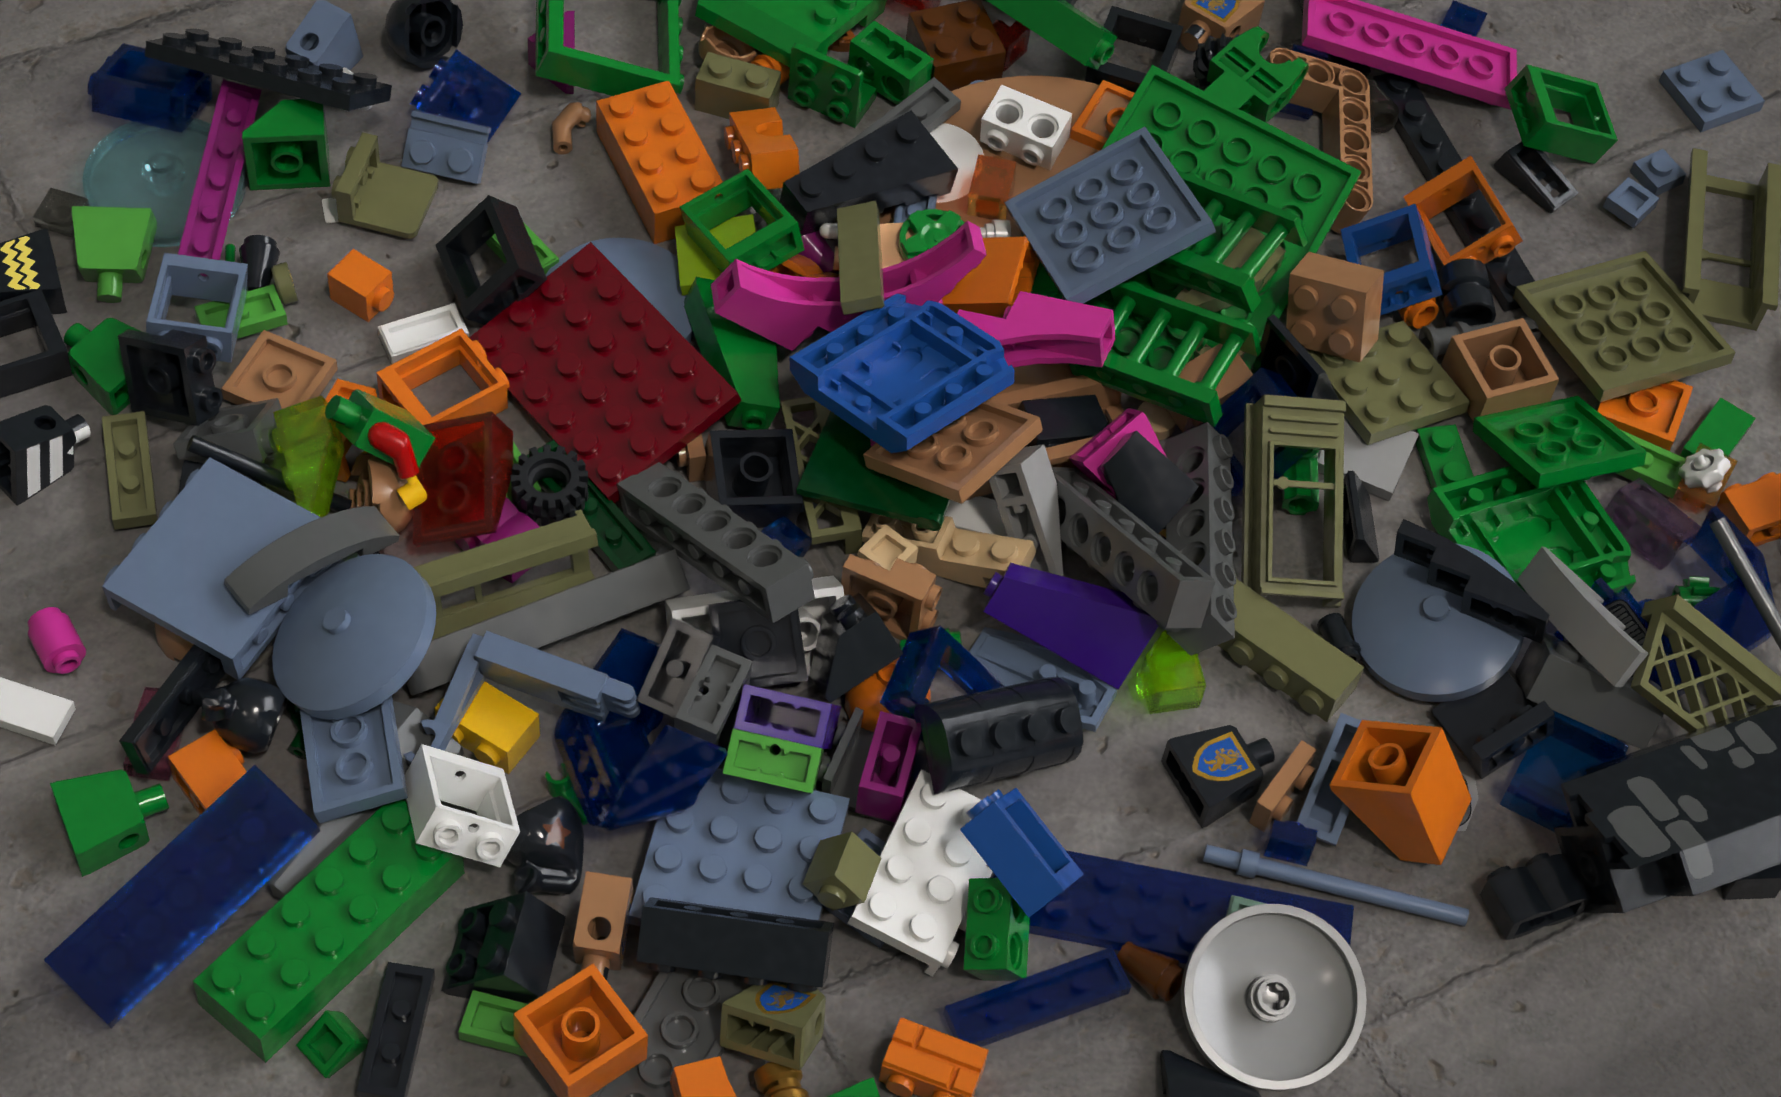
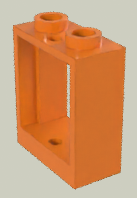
M1472 156L1467 157L1404 196L1408 206L1416 204L1426 227L1429 241L1443 265L1459 259H1475L1486 264L1496 257L1507 255L1516 245L1523 242ZM1480 189L1502 226L1450 256L1429 219Z
M462 328L376 372L379 398L408 410L435 437L431 446H438L508 408L507 390L510 384L505 373L499 367L494 369L487 360V355L482 345L477 340L472 341ZM461 365L480 388L481 392L432 417L411 390Z

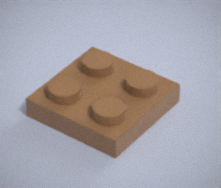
M263 330L221 388L223 399L241 405L278 398L282 411H285L290 418L291 427L297 429L338 370L337 360Z

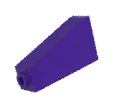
M1011 562L1003 575L998 572L994 573L983 592L984 595L989 597L983 612L1118 690L1159 627L1152 616L1134 606L1133 600L1123 592Z

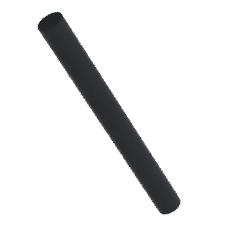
M192 435L188 442L186 450L206 459L211 457L235 471L333 511L339 512L351 507L352 500L196 435Z

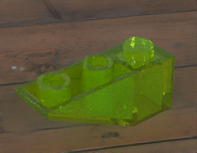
M322 395L273 412L277 428L272 429V437L276 448L280 454L284 453L287 465L281 467V471L289 491H294L297 502L295 504L319 517H324L329 513L345 449L341 433L335 427L336 422L327 419L325 416L328 402Z

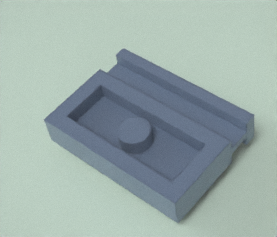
M412 110L411 126L408 128L401 167L480 184L491 127Z

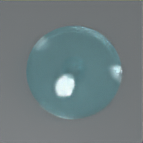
M156 115L137 119L118 127L95 146L86 161L83 172V188L87 205L90 207L151 208L157 220V230L152 247L179 246L211 124L188 116ZM244 164L230 219L240 208L245 196L247 182Z

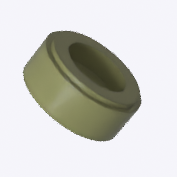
M287 262L273 265L271 270L281 303L286 305L297 302L298 297Z

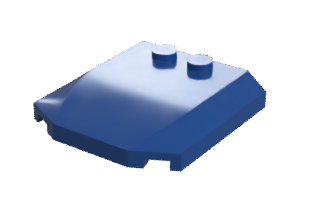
M898 293L884 301L885 307L866 311L789 357L790 371L805 394L890 453L903 452L914 447L1014 384L1015 375L1012 364L1008 366L1004 358V349L1000 341L941 303L927 300L923 306L906 303V295Z

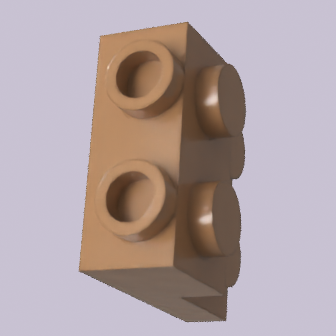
M852 554L849 555L843 566L841 579L844 596L851 594L853 597L860 593L877 611L894 638L904 640L921 636L923 632L928 634L935 625L939 613L935 607L943 590L942 587L935 585L936 574L929 572L920 564L908 563L899 558L895 560L892 568L887 570L873 560L862 559Z

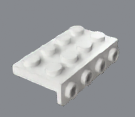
M921 769L879 855L882 859L865 903L855 906L847 924L926 963L927 966L924 973L933 977L940 966L948 969L960 945L953 941L958 928L963 931L966 929L969 879L990 878L993 871L986 866V862L960 830L971 821L966 812L979 803L981 799L961 789L934 794L930 773Z

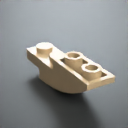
M872 513L862 532V542L866 543L886 524L918 547L916 563L924 566L929 572L942 578L983 588L987 587L995 572L1003 575L1010 562L1029 567L1036 554L1034 542L1031 540L959 529L955 527L953 518L948 516L944 517L939 531H932L917 527L918 524Z

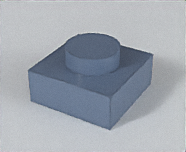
M1664 149L1635 161L1630 170L1631 174L1642 186L1656 196L1683 184L1687 175Z
M1628 177L1606 198L1603 207L1632 228H1635L1656 208L1660 198Z

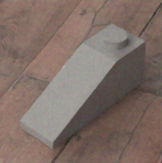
M1045 445L1024 447L989 479V483L1007 536L1034 542L1036 554L1029 568L1063 576L1057 482Z

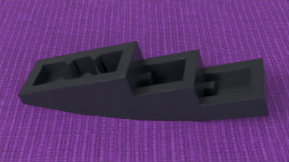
M1403 519L1396 534L1394 555L1429 568L1428 584L1463 597L1461 613L1542 644L1550 615L1523 589L1480 557L1439 534Z

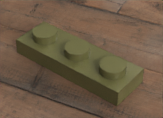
M145 411L102 416L114 529L153 525L158 520Z

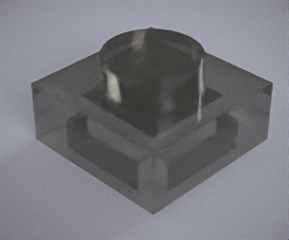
M50 188L33 216L35 227L41 229L48 228V231L73 238L72 206H90L88 198Z

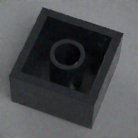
M793 430L710 431L704 447L706 452L704 475L708 496L722 505H727L733 513L747 522H752L757 528L794 527L803 505L802 495L797 494L800 478Z

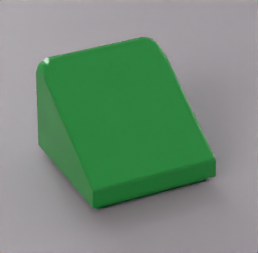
M326 1010L296 1046L325 1078H330L367 1048L369 1040L344 1013Z

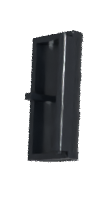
M1058 677L1036 679L916 705L914 708L916 723H921L934 794L1069 763L1076 760L1081 753L1084 742L1083 727L1075 693L1067 682Z

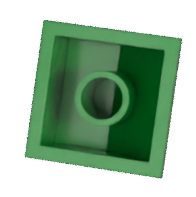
M305 99L282 100L242 132L250 190L330 187L329 146L324 104Z

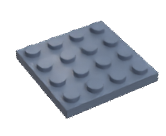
M1145 126L1004 202L1009 214L1023 236L1027 237L1034 253L1064 300L1083 304L1216 232L1208 214Z
M675 759L628 915V924L641 926L643 905L650 897L820 921L823 904L803 885V881L820 840L842 834L850 798L816 790L813 793L789 789L723 774V769Z

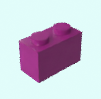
M880 711L858 788L856 813L896 822L905 801L922 734L921 723H916L915 719Z

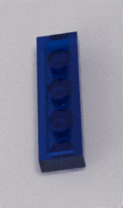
M1113 947L947 1005L944 1008L943 1015L953 1037L983 1047L1127 995L1130 992L1131 984Z

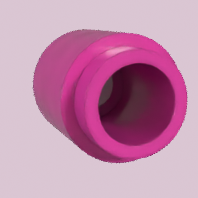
M56 607L44 608L34 613L28 620V637L44 669L47 672L67 674L77 669L86 655V648L70 617Z

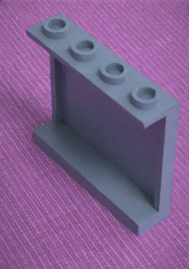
M209 457L200 469H196L190 474L184 489L174 501H169L164 505L158 520L148 532L142 533L135 540L132 551L120 565L114 566L109 571L102 588L111 609L116 611L123 604L221 659L225 673L238 680L244 676L278 633L286 613L297 597L316 578L326 572L331 565L288 585L287 597L248 615L224 585V579L247 559L273 541L321 517Z

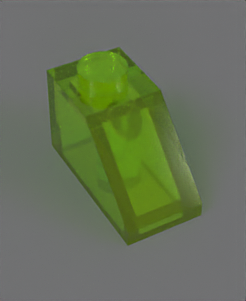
M1167 630L1162 632L1146 654L1141 673L1136 674L1137 693L1140 699H1146L1149 714L1198 708L1206 688L1198 655L1190 656L1167 634Z

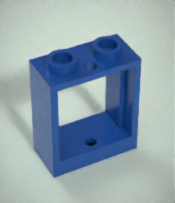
M1416 204L1340 229L1347 261L1362 265L1360 256L1414 238L1419 261L1384 273L1380 316L1442 295L1427 230Z
M1017 788L1005 795L998 789L966 812L971 821L960 829L1028 918L1084 875Z

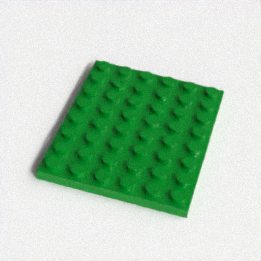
M1152 65L1102 149L1145 126L1175 169L1185 173L1193 172L1203 180L1277 208L1291 209L1302 220V226L1308 243L1304 248L1285 240L1279 245L1286 250L1283 261L1278 271L1258 293L1261 302L1253 313L1236 306H1230L1215 312L1232 319L1242 318L1250 322L1257 328L1259 341L1261 342L1267 318L1275 315L1280 320L1288 305L1290 273L1308 252L1317 254L1362 171ZM1219 215L1213 222L1216 232L1198 241L1191 252L1201 256L1204 254L1209 255L1235 221ZM1258 230V231L1261 232L1263 235H1265V236L1267 235V233ZM1039 262L1031 293L1064 300L1043 265ZM1147 270L1126 280L1136 281L1147 289L1172 298H1176L1184 288L1188 291L1192 289ZM1110 289L1084 303L1112 309L1113 311L1116 307ZM1132 312L1116 336L1110 352L1122 357L1129 355L1151 319ZM1167 325L1143 364L1158 370L1165 368L1187 332ZM1204 338L1197 351L1199 352L1206 344L1213 348L1220 343ZM1245 353L1242 359L1250 370L1254 366L1256 356ZM1192 354L1191 358L1189 359V361H1191V360L1194 359L1193 354ZM1229 406L1222 409L1223 415L1216 426L1213 427L1216 431L1230 409Z

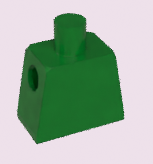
M106 318L92 331L80 323H75L66 331L64 336V343L71 347L68 352V358L72 374L110 415H117L130 404L118 335L128 329L140 330L115 318Z
M122 769L50 783L82 877L146 845L150 839L144 818L169 809L160 783L134 792L126 770Z

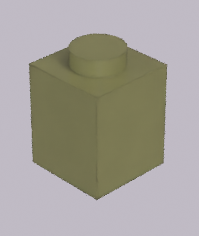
M852 831L820 840L803 885L818 898L821 904L832 911L865 903L882 858Z

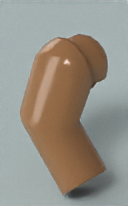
M580 102L569 103L552 122L553 150L556 153L567 154L572 151L571 130L575 125L585 127L586 123L590 122L591 111L588 107L582 106Z

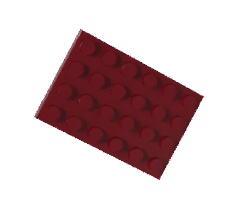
M592 242L549 274L547 280L527 298L518 302L516 300L469 337L472 341L477 340L486 352L487 360L494 369L499 367L505 373L510 384L507 392L551 440H555L558 445L565 447L567 455L571 450L577 453V461L582 459L585 463V468L588 470V478L609 501L612 500L614 503L620 499L617 483L632 475L639 474L658 462L664 464L741 402L738 392Z

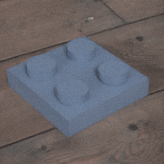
M1723 50L1664 70L1659 79V82L1700 132L1759 112L1765 102Z

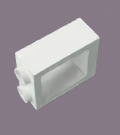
M421 744L405 773L408 798L406 799L416 843L501 867L520 833L504 769ZM458 771L465 772L462 776L455 775ZM441 801L477 812V815L442 805ZM471 824H477L478 826H477L476 828H474V827H471V826H469V825H471Z

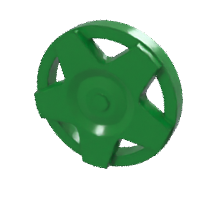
M938 209L917 210L906 219L901 227L898 237V247L901 256L906 261L925 252L949 237L965 222L961 220V216L950 210L948 212ZM911 228L915 235L906 240V233Z

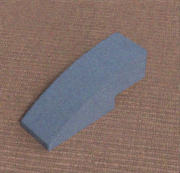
M1340 713L1294 830L1332 846L1337 844L1350 809L1332 792L1329 785L1361 723V720Z

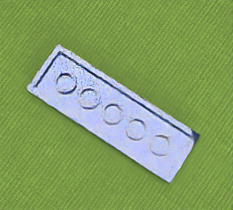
M254 765L52 951L44 961L112 1028L320 832L319 826Z

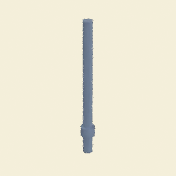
M1206 844L1202 862L1236 870V875L1252 879L1255 878V875L1464 927L1468 920L1469 909L1260 858L1259 852L1242 848L1240 853Z

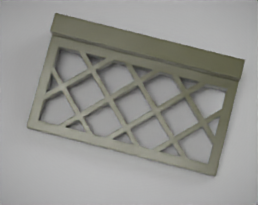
M1677 594L1645 602L1641 617L1649 623L1642 648L1649 654L1635 670L1631 688L1687 732L1709 726L1705 713L1710 711L1713 712L1716 723L1728 719L1725 706L1728 704L1732 705L1734 715L1737 716L1747 712L1744 699L1751 705H1756V709L1762 706L1773 705L1774 701L1781 700V677ZM1662 634L1670 641L1673 653L1669 655L1665 654L1661 641ZM1688 655L1697 661L1701 676L1694 678ZM1672 659L1676 661L1682 683L1676 685L1674 684L1668 661ZM1653 666L1656 667L1662 690H1658L1648 682ZM1716 677L1725 683L1729 698L1722 700ZM1702 681L1710 705L1703 707L1696 685ZM1684 688L1691 712L1687 713L1682 709L1677 690Z

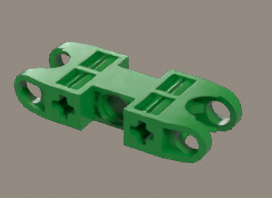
M1257 26L1234 38L1210 60L1207 81L1211 85L1204 91L1267 123L1294 96L1308 72L1309 64L1300 57L1293 62L1288 60L1280 64L1266 61L1260 55V52L1269 39V33Z

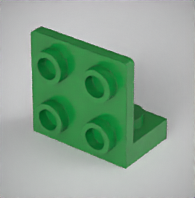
M795 43L791 48L788 99L800 106L808 107L830 117L834 121L856 128L875 101L877 88L864 83V73L855 67L799 43Z

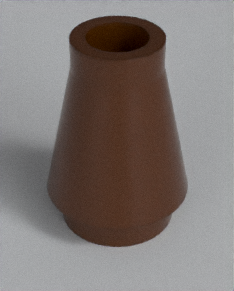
M1131 941L1126 942L1118 952L1115 964L1124 969L1155 1000L1162 998L1165 1001H1170L1181 988L1184 969L1179 966V960L1137 946Z

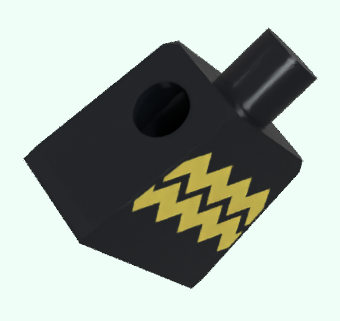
M48 228L0 243V301L42 289L52 315L67 313Z

